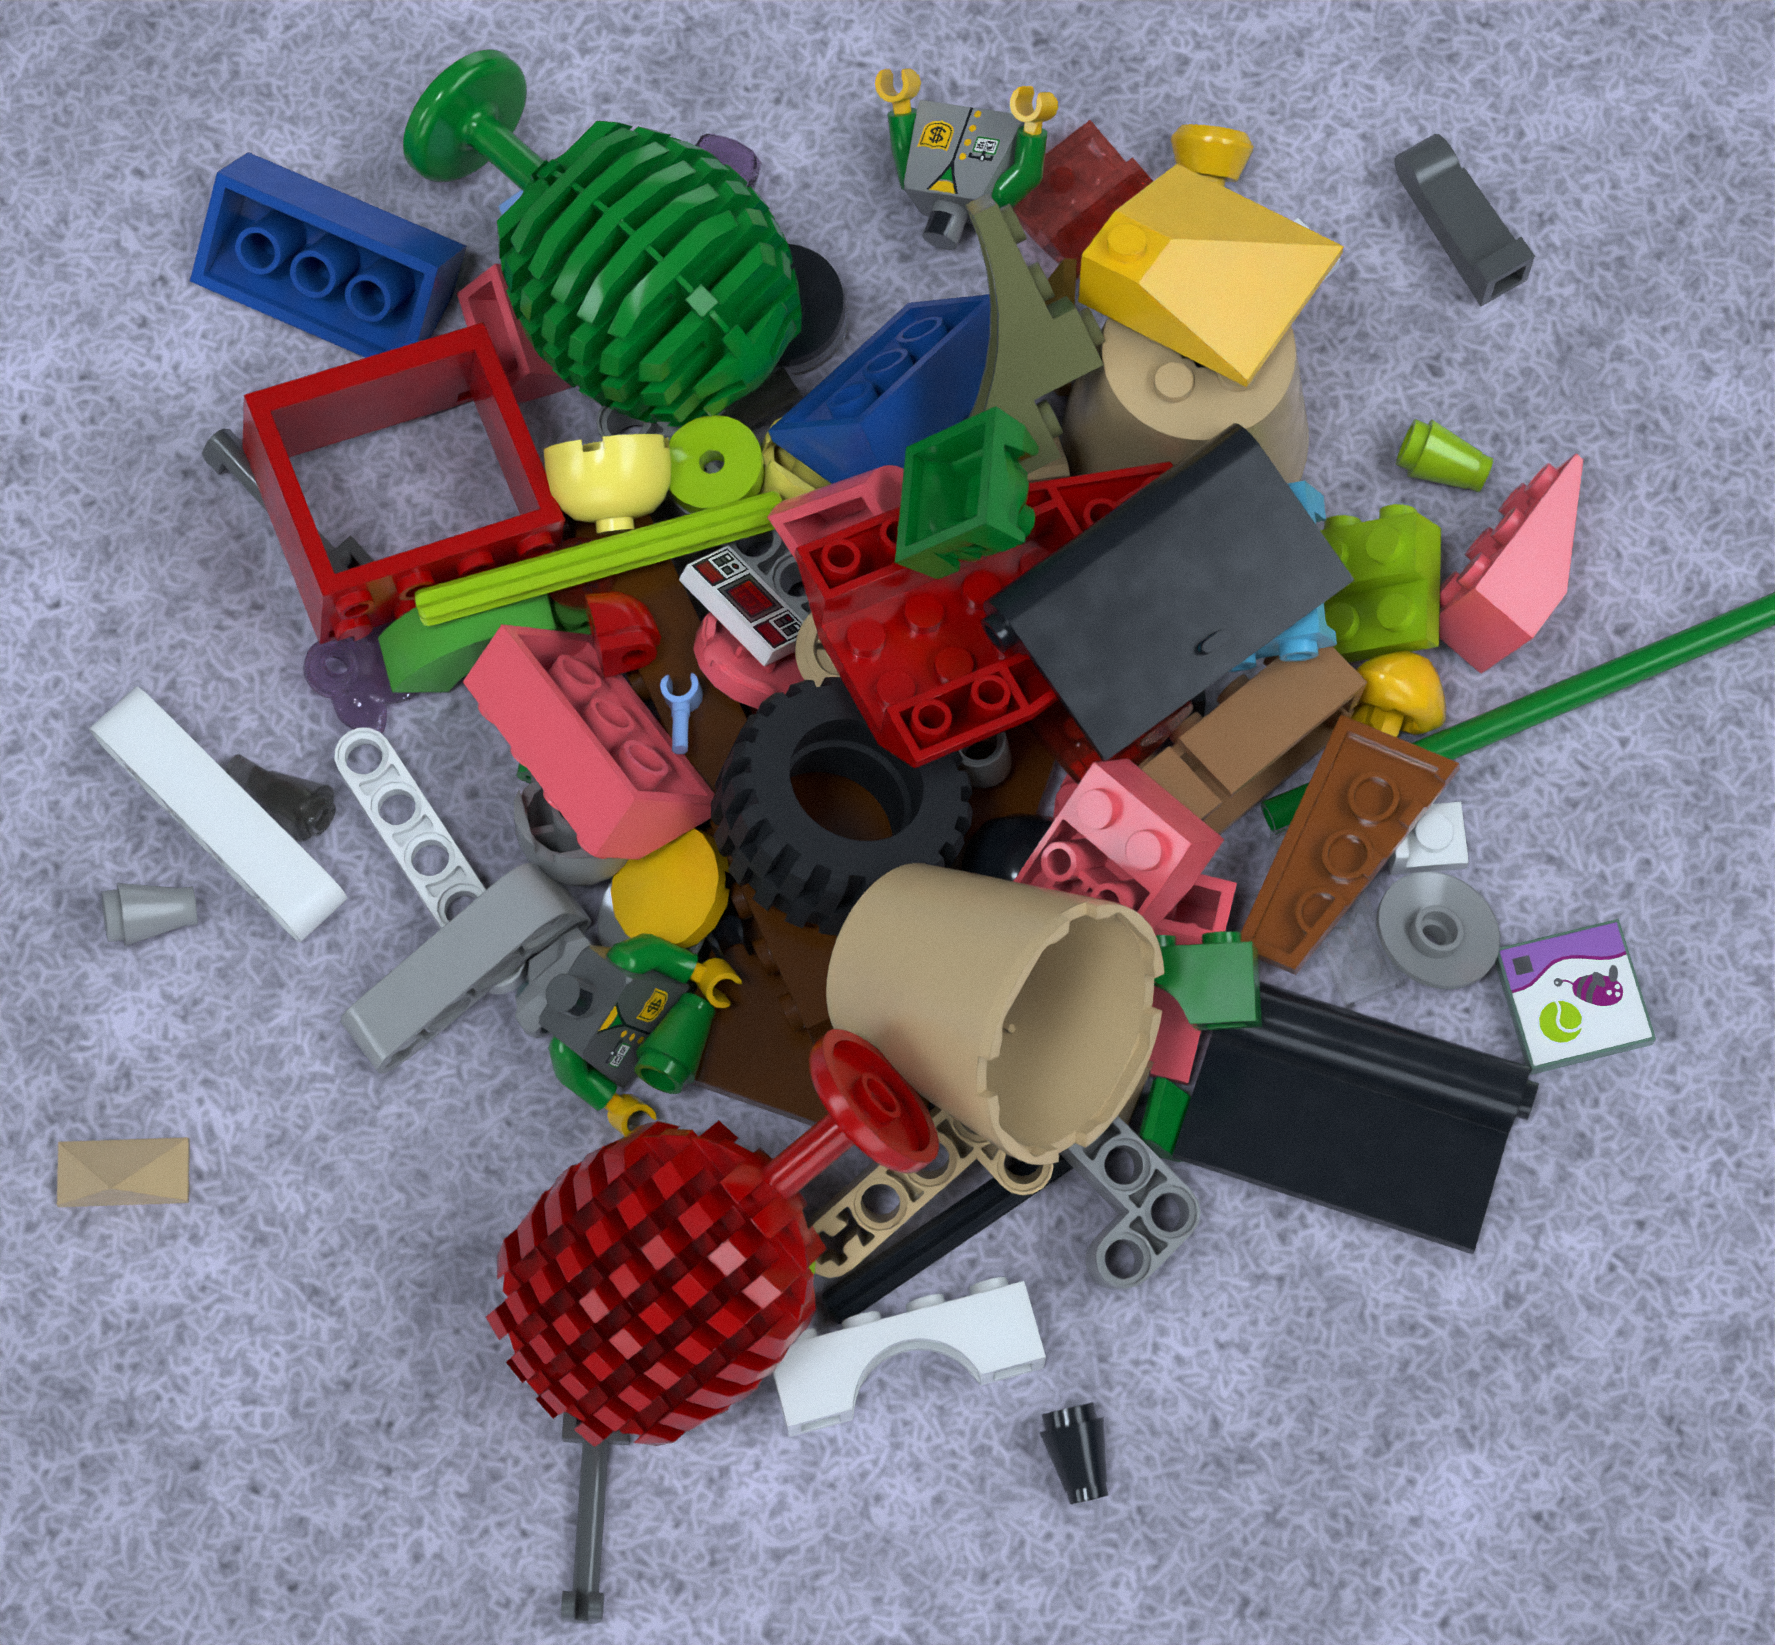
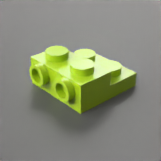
M1403 504L1384 506L1379 510V519L1365 522L1349 515L1328 517L1324 521V530L1320 531L1354 578L1353 582L1324 602L1326 624L1336 631L1337 645L1333 646L1336 651L1350 663L1371 659L1375 656L1404 650L1413 652L1439 647L1441 528L1418 513L1414 507Z

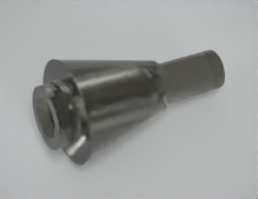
M781 367L777 371L771 372L769 378L754 393L750 392L724 408L725 412L719 416L738 420L753 431L771 425L775 420L783 417L794 407L793 404L802 399L803 396L785 368Z
M240 754L235 755L226 767V773L236 782L253 791L260 802L297 841H305L312 836H319L330 826L336 812V806L333 803L334 791L331 786L273 770L267 771Z

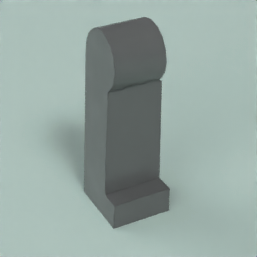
M1433 134L1396 155L1394 165L1400 182L1480 307L1527 281L1535 255L1522 237L1515 240L1464 167L1460 166L1454 150L1440 134Z

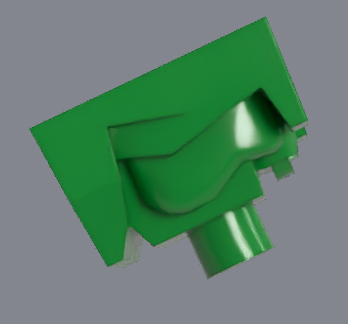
M994 406L906 447L895 555L896 564L939 580L960 571L959 559L976 562L981 559V556L993 555L999 551L1004 552L1025 543V538L1030 534L1035 523V512L1032 507L1025 504L1029 489L1028 472L1019 463L1039 454V446L1025 425L997 406Z

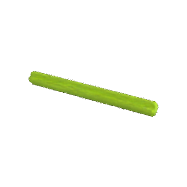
M770 491L422 588L415 592L418 614L423 625L432 626L775 530L767 516L777 504L782 502V499L778 492Z

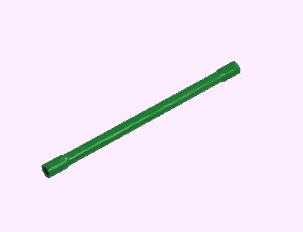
M1775 592L1412 742V744L1454 760L1775 626ZM1309 782L1261 802L1263 816L1275 837L1287 832Z

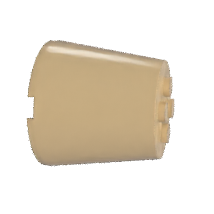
M1107 317L1101 329L1105 342L1095 347L1104 365L1075 380L1064 409L1061 443L1068 462L1070 477L1171 461L1174 466L1231 424L1237 423L1248 430L1257 440L1287 484L1301 481L1308 455L1309 426L1292 326L1287 330L1246 388L1201 364L1199 365L1203 368L1196 367L1195 363L1197 362Z
M911 863L897 867L880 877L860 897L847 916L835 942L829 963L826 985L827 1008L834 1029L852 1032L875 1046L919 1095L1009 1156L1028 1164L1047 1165L1059 1162V1153L1075 1143L1086 1148L1095 1141L1115 1120L1134 1092L1151 1056L1160 1026L1162 1010L1152 1007L1154 978L1164 974V964L1157 937L1149 923L1138 912L1119 903L925 863Z

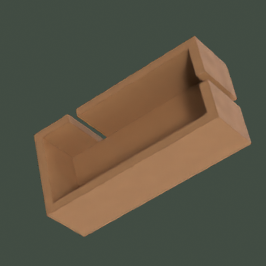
M1333 646L1319 648V655L1317 657L1304 661H1282L1279 655L1266 657L1263 661L1266 667L1252 679L1243 674L1233 680L1218 696L1217 702L1220 705L1204 718L1196 712L1185 719L1170 736V740L1175 744L1174 746H1168L1157 756L1152 751H1147L1133 763L1216 833L1221 835L1325 749L1340 714L1348 718L1352 717L1355 711L1353 708L1358 704L1367 681Z

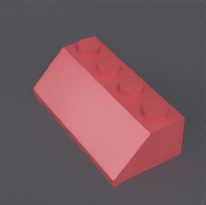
M501 624L463 680V684L479 703L478 709L482 716L494 724L509 743L512 756L530 771L543 788L545 800L553 808L561 812L576 832L577 842L586 852L600 859L620 858L639 860L711 819V801L715 793L684 754L673 753L672 738L622 674L607 678L603 677L591 634Z

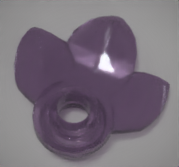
M394 621L374 627L371 633L355 642L353 637L340 641L336 639L321 645L317 641L310 647L305 656L303 673L308 685L320 696L330 698L338 719L353 730L356 728H371L383 734L387 723L386 705L408 701L423 693H392L378 637ZM329 658L339 659L344 662L347 671L340 674L334 673L327 668L325 661Z

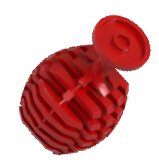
M832 1029L813 1045L809 1055L810 1075L815 1090L828 1113L774 1159L761 1147L752 1152L734 1143L739 1138L719 1120L699 1137L693 1130L678 1129L680 1126L655 1121L640 1125L622 1139L587 1154L583 1161L567 1168L556 1178L552 1187L542 1193L519 1226L503 1240L497 1255V1280L504 1275L502 1291L508 1298L490 1312L486 1319L499 1341L509 1334L515 1354L506 1361L507 1365L521 1383L527 1381L538 1395L536 1398L537 1402L553 1419L566 1412L583 1421L574 1430L594 1447L603 1442L613 1431L617 1430L622 1434L641 1435L633 1443L651 1446L676 1442L686 1431L688 1432L727 1411L730 1405L744 1400L758 1388L759 1383L765 1377L770 1376L786 1355L790 1345L809 1326L816 1311L815 1290L813 1286L814 1273L809 1269V1266L827 1249L814 1227L811 1226L809 1229L807 1227L803 1209L808 1203L800 1193V1190L854 1145L875 1162L899 1173H915L922 1170L937 1157L939 1152V1139L936 1127L917 1091L899 1074L883 1053L871 1043L847 1030Z

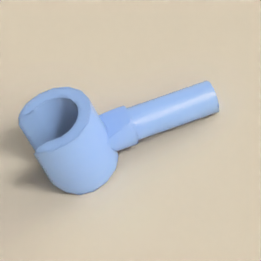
M691 673L690 676L692 682L691 689L683 696L672 695L673 682L670 675L664 676L660 683L662 695L666 704L671 709V716L673 718L672 751L675 754H685L688 752L690 712L699 707L703 698L701 685L694 673Z

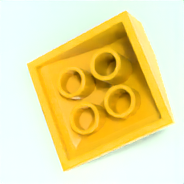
M1176 164L1115 210L1084 251L1081 257L1078 302L1247 388L1343 254L1344 246Z

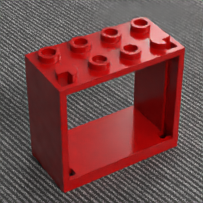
M484 322L244 395L243 450L320 645L336 639L340 641L349 637H353L355 642L371 633L374 627L398 620L416 607L415 592L419 589L559 551L565 518L558 502L551 494L546 472ZM474 401L520 515L334 573L289 457Z

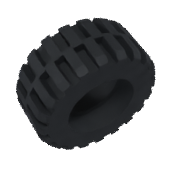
M825 677L820 687H816L814 680H804L790 685L786 694L783 692L774 693L764 700L756 714L750 715L740 730L715 782L717 791L711 801V819L719 827L714 834L719 853L723 857L731 855L733 859L728 868L731 875L741 887L748 883L756 891L752 899L764 909L769 911L774 906L787 914L785 922L802 929L805 923L809 922L819 925L818 933L838 936L847 916L860 897L887 872L911 863H925L950 868L965 843L963 838L971 826L973 809L968 800L973 792L970 776L966 770L958 771V767L963 761L959 750L913 768L877 743L841 677ZM826 772L837 774L856 782L870 792L880 803L888 817L892 836L875 841H858L829 832L817 824L801 807L794 794L790 778L803 773Z

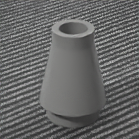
M117 883V889L101 891L108 942L123 940L124 946H128L183 926L198 924L193 886L175 888Z

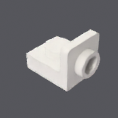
M1461 802L1431 805L1388 859L1390 875L1467 868L1469 860Z

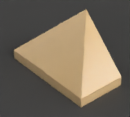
M182 1137L58 1142L57 1206L88 1207L189 1203L190 1139Z

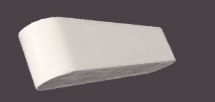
M135 686L89 728V731L98 743L298 942L301 943L348 899L336 881L138 686Z

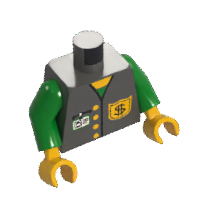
M647 933L631 937L614 944L612 947L589 945L584 948L566 974H559L549 982L546 989L547 1005L539 1016V1025L554 1035L549 1043L548 1050L556 1078L595 1110L600 1111L605 1108L608 1111L609 1123L623 1136L631 1132L627 1127V1122L630 1115L634 1112L643 1111L655 1121L657 1118L655 1111L633 1094H617V1085L622 1088L626 1086L634 1074V1068L639 1060L636 1056V1050L674 1004L678 1002L681 995L687 992L691 986L687 981L690 979L696 982L710 1004L717 1008H727L731 1005L726 995L714 988L717 982L723 979H731L737 984H742L737 973L724 959L713 958L701 964L697 962V954Z

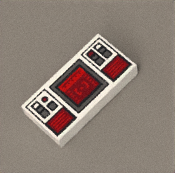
M729 545L686 565L679 581L764 667L795 652L797 635L804 621Z

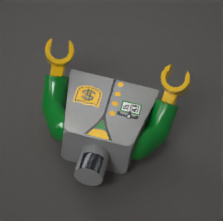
M911 68L902 69L903 87L901 92L898 93L893 86L894 77L891 69H882L875 78V89L880 98L887 102H892L893 110L887 113L891 151L901 189L907 193L920 213L929 217L922 234L926 242L945 250L956 249L965 223L972 224L965 207L966 204L988 193L997 203L999 209L1008 204L1014 208L1040 184L1043 178L1048 132L1042 128V124L1045 121L1051 120L1058 110V100L1051 92H1040L1038 94L1035 111L1032 106V100L1035 95L1032 86H1021L1013 91L1010 98L1012 113L920 100L916 109L911 108L910 100L917 96L920 91L921 80L919 75Z

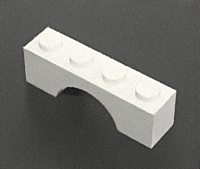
M1007 1277L992 1278L969 1287L971 1295L945 1302L943 1294L921 1297L905 1305L906 1313L881 1319L879 1311L861 1313L841 1322L842 1330L817 1336L816 1329L814 1328L805 1329L793 1344L790 1345L783 1360L772 1373L789 1437L852 1421L856 1399L867 1376L880 1363L903 1352L925 1350L946 1355L964 1366L980 1386L1044 1369L1046 1356L1025 1282L1021 1281L1009 1285Z

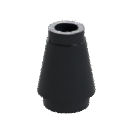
M1091 1402L1042 1414L1045 1431L1039 1433L1065 1492H1067L1070 1505L1108 1496L1104 1417L1097 1418L1094 1403Z

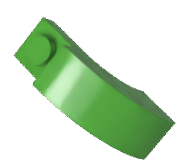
M568 587L432 626L423 625L417 607L413 608L395 620L378 637L392 693L449 692L460 679L470 672L501 624L591 634L584 605V595L588 594L587 589L585 588V591H583V588Z

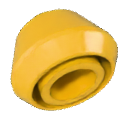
M1183 124L1171 136L1176 164L1225 187V182L1238 181L1254 150V146L1247 133L1225 127Z

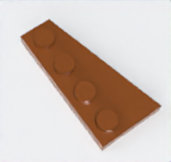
M1340 714L1242 928V942L1252 941L1258 949L1259 960L1297 975L1460 770L1459 763Z

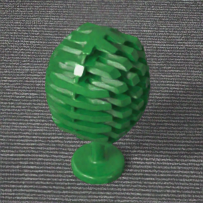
M487 49L468 54L451 64L433 80L417 101L406 124L403 137L405 159L410 167L423 178L438 183L452 182L467 177L490 162L523 191L520 198L497 220L501 270L508 286L506 292L515 316L521 322L525 336L539 356L553 367L552 370L573 388L578 386L580 388L579 392L601 406L605 405L620 414L647 423L670 422L667 426L681 428L686 423L700 417L718 415L724 408L748 393H754L769 378L788 344L801 332L802 313L799 285L795 268L792 270L790 267L793 263L790 248L779 224L775 221L774 216L769 211L770 208L762 197L751 186L749 188L746 186L748 182L728 164L723 165L713 154L690 142L681 141L680 139L669 137L670 134L639 126L632 131L630 129L633 126L609 121H596L564 154L556 159H551L549 162L547 159L543 160L513 134L525 108L527 83L519 65L499 50Z

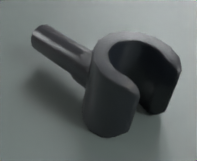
M724 910L716 927L706 936L715 957L726 961L723 955L725 950L735 944H743L748 955L751 956L754 951L753 944L742 921L736 916L728 915V912Z

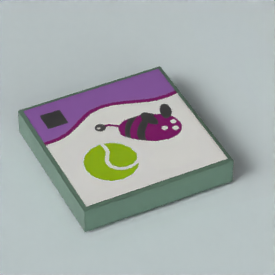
M1619 919L1500 947L1495 965L1525 1064L1530 1067L1529 1075L1654 1044L1656 1037Z

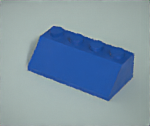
M248 152L219 170L216 174L190 282L367 358L431 338L453 297L467 246Z
M989 294L907 303L768 430L772 441L831 484L886 465H894L904 469L907 446L968 419L986 363L990 332Z

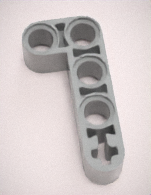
M525 863L497 880L353 1003L342 1015L340 1022L379 1074L389 1072L416 1054L533 953L542 952L576 927L584 933L590 926L591 920L564 884L550 878L536 864Z
M1119 1116L1086 1148L1075 1143L1059 1153L1118 1213L1093 1239L1086 1252L1085 1263L1087 1272L1092 1280L1101 1287L1112 1290L1137 1287L1146 1281L1197 1227L1201 1212L1198 1199L1194 1193ZM1113 1148L1124 1150L1133 1160V1175L1124 1185L1112 1181L1105 1172V1158ZM1160 1195L1169 1196L1179 1207V1222L1169 1232L1158 1228L1151 1217L1152 1204ZM1115 1241L1128 1245L1134 1255L1133 1269L1123 1279L1111 1274L1105 1264L1106 1250Z

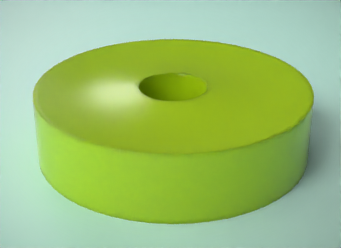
M719 415L700 417L683 425L669 440L671 483L668 490L675 502L685 511L695 513L756 496L760 492L764 483L763 453L753 432L738 420ZM714 460L724 462L722 469L718 472H704V468L709 462Z

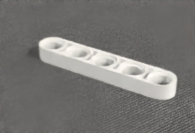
M356 728L348 731L341 737L335 748L334 760L343 781L441 929L449 922L446 915L451 902L462 896H470L476 899L486 889L389 741L379 731L371 728ZM360 745H373L382 752V761L379 767L368 774H358L351 771L347 767V758L354 748ZM394 795H405L415 802V812L412 818L400 825L389 824L380 817V808L383 802ZM428 845L442 847L449 854V862L446 868L434 876L422 875L413 868V859L416 853ZM527 959L493 987L489 993L505 994L515 990L523 983L528 969Z

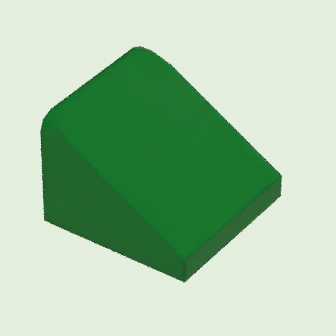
M1157 1076L1156 1080L1152 1081L1139 1138L1159 1158L1184 1162L1172 1158L1191 1096L1168 1079Z

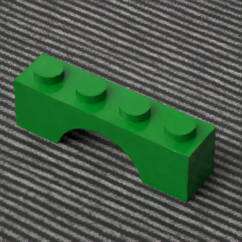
M1223 931L1202 934V944L1176 946L1175 936L1156 935L1161 948L1164 974L1154 978V986L1166 991L1178 1001L1189 1024L1196 1031L1262 1027L1258 949L1252 941L1242 942L1240 932Z

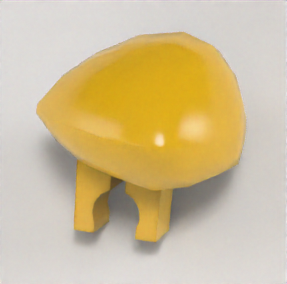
M1404 650L1375 656L1356 669L1367 681V684L1358 704L1353 708L1355 711L1351 719L1395 737L1398 736L1399 731L1416 736L1437 729L1445 722L1447 706L1443 686L1438 671L1429 659L1420 654Z

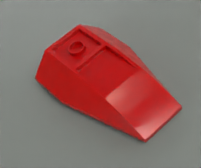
M1171 461L1029 483L1028 498L1025 504L1033 508L1035 523L1032 531L1025 538V543L1004 552L999 551L993 555L981 556V559L976 562L959 559L960 571L939 580L895 563L900 506L797 547L795 549V557L818 637L877 743L913 768H917L1032 720L1059 700L1027 654L1022 656L1021 653L1016 654L1011 649L1001 652L989 640L981 626V620L986 617L983 602L1173 467Z

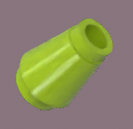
M1414 419L1400 446L1395 464L1408 470L1407 477L1471 489L1479 493L1488 478L1493 458L1484 455L1482 451L1433 419L1428 424Z

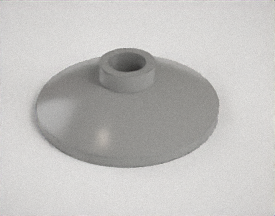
M1434 871L1411 873L1393 883L1379 903L1376 927L1385 953L1399 970L1421 984L1438 989L1464 988L1484 977L1497 959L1500 949V931L1496 917L1485 899L1474 888L1456 877ZM1425 935L1434 937L1438 945L1428 940Z

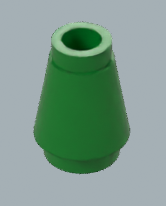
M683 993L678 1002L674 1004L636 1050V1056L639 1060L634 1070L638 1077L651 1087L668 1094H679L684 1085L692 1084L695 1080L712 1025L711 1021L716 1014L715 1008L708 1001L697 995Z

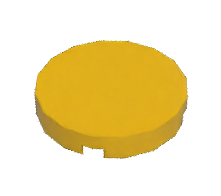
M695 827L639 860L629 859L613 876L610 892L614 916L625 934L630 938L642 933L653 934L684 949L698 944L716 927L727 906L730 890L725 888V871L729 872L727 856L723 857L719 853L714 837Z

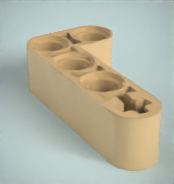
M935 1106L929 1113L936 1127L939 1143L945 1146L949 1153L947 1162L941 1168L933 1171L922 1169L915 1173H899L873 1161L808 1221V1229L813 1226L820 1239L821 1231L824 1230L826 1234L832 1237L848 1225L849 1213L843 1210L845 1207L850 1208L853 1217L858 1223L844 1237V1253L840 1255L834 1249L827 1250L824 1254L822 1253L815 1260V1273L832 1278L842 1276L851 1271L976 1159L981 1162L1001 1186L1009 1192L1019 1195L1034 1194L1044 1188L1051 1179L1053 1164L1040 1165L1030 1175H1015L1004 1164L1005 1156L1007 1155L1005 1152ZM876 1184L888 1185L897 1192L900 1199L899 1204L889 1213H873L866 1208L862 1201V1195L867 1188ZM860 1226L867 1230L869 1233L863 1235Z

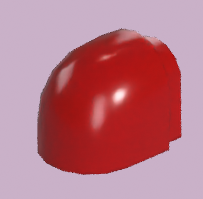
M619 591L596 592L584 595L587 621L604 678L643 668L656 658V648L660 644L661 635L652 614L643 602L633 595Z

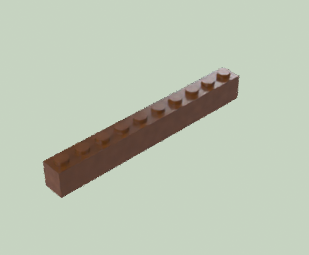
M562 512L565 518L562 538L567 547L580 540L581 544L616 535H597L596 523L575 521ZM649 514L634 519L635 529L654 524ZM671 559L596 579L598 588L588 584L596 586L594 580L584 583L585 586L592 590V593L619 591L633 595L643 602L652 614L661 635L660 644L656 648V658L643 668L625 673L633 690L643 702L652 699L660 716L657 720L671 738L673 718L671 716V709L666 704L661 692V679L666 675H670L673 682L672 695L683 696L691 689V673L697 676L702 688L703 698L699 707L690 712L688 752L684 755L711 790L716 793L715 782L747 718L739 702L714 687L699 668L693 648L695 635L701 622L683 584L679 581V576ZM709 819L711 826L703 829V831L714 837L719 825H715L712 819ZM731 855L727 856L729 865L733 861ZM736 881L727 885L726 888L730 889L729 895L741 921L754 916L763 935L751 942L767 976L780 972L789 992L777 998L793 1032L795 1033L806 1028L813 1044H815L828 1031L834 1029L827 1008L826 985L829 963L838 936L818 933L819 925L809 922L805 923L803 929L785 922L786 913L774 906L767 911L752 899L756 891L748 883L742 887Z

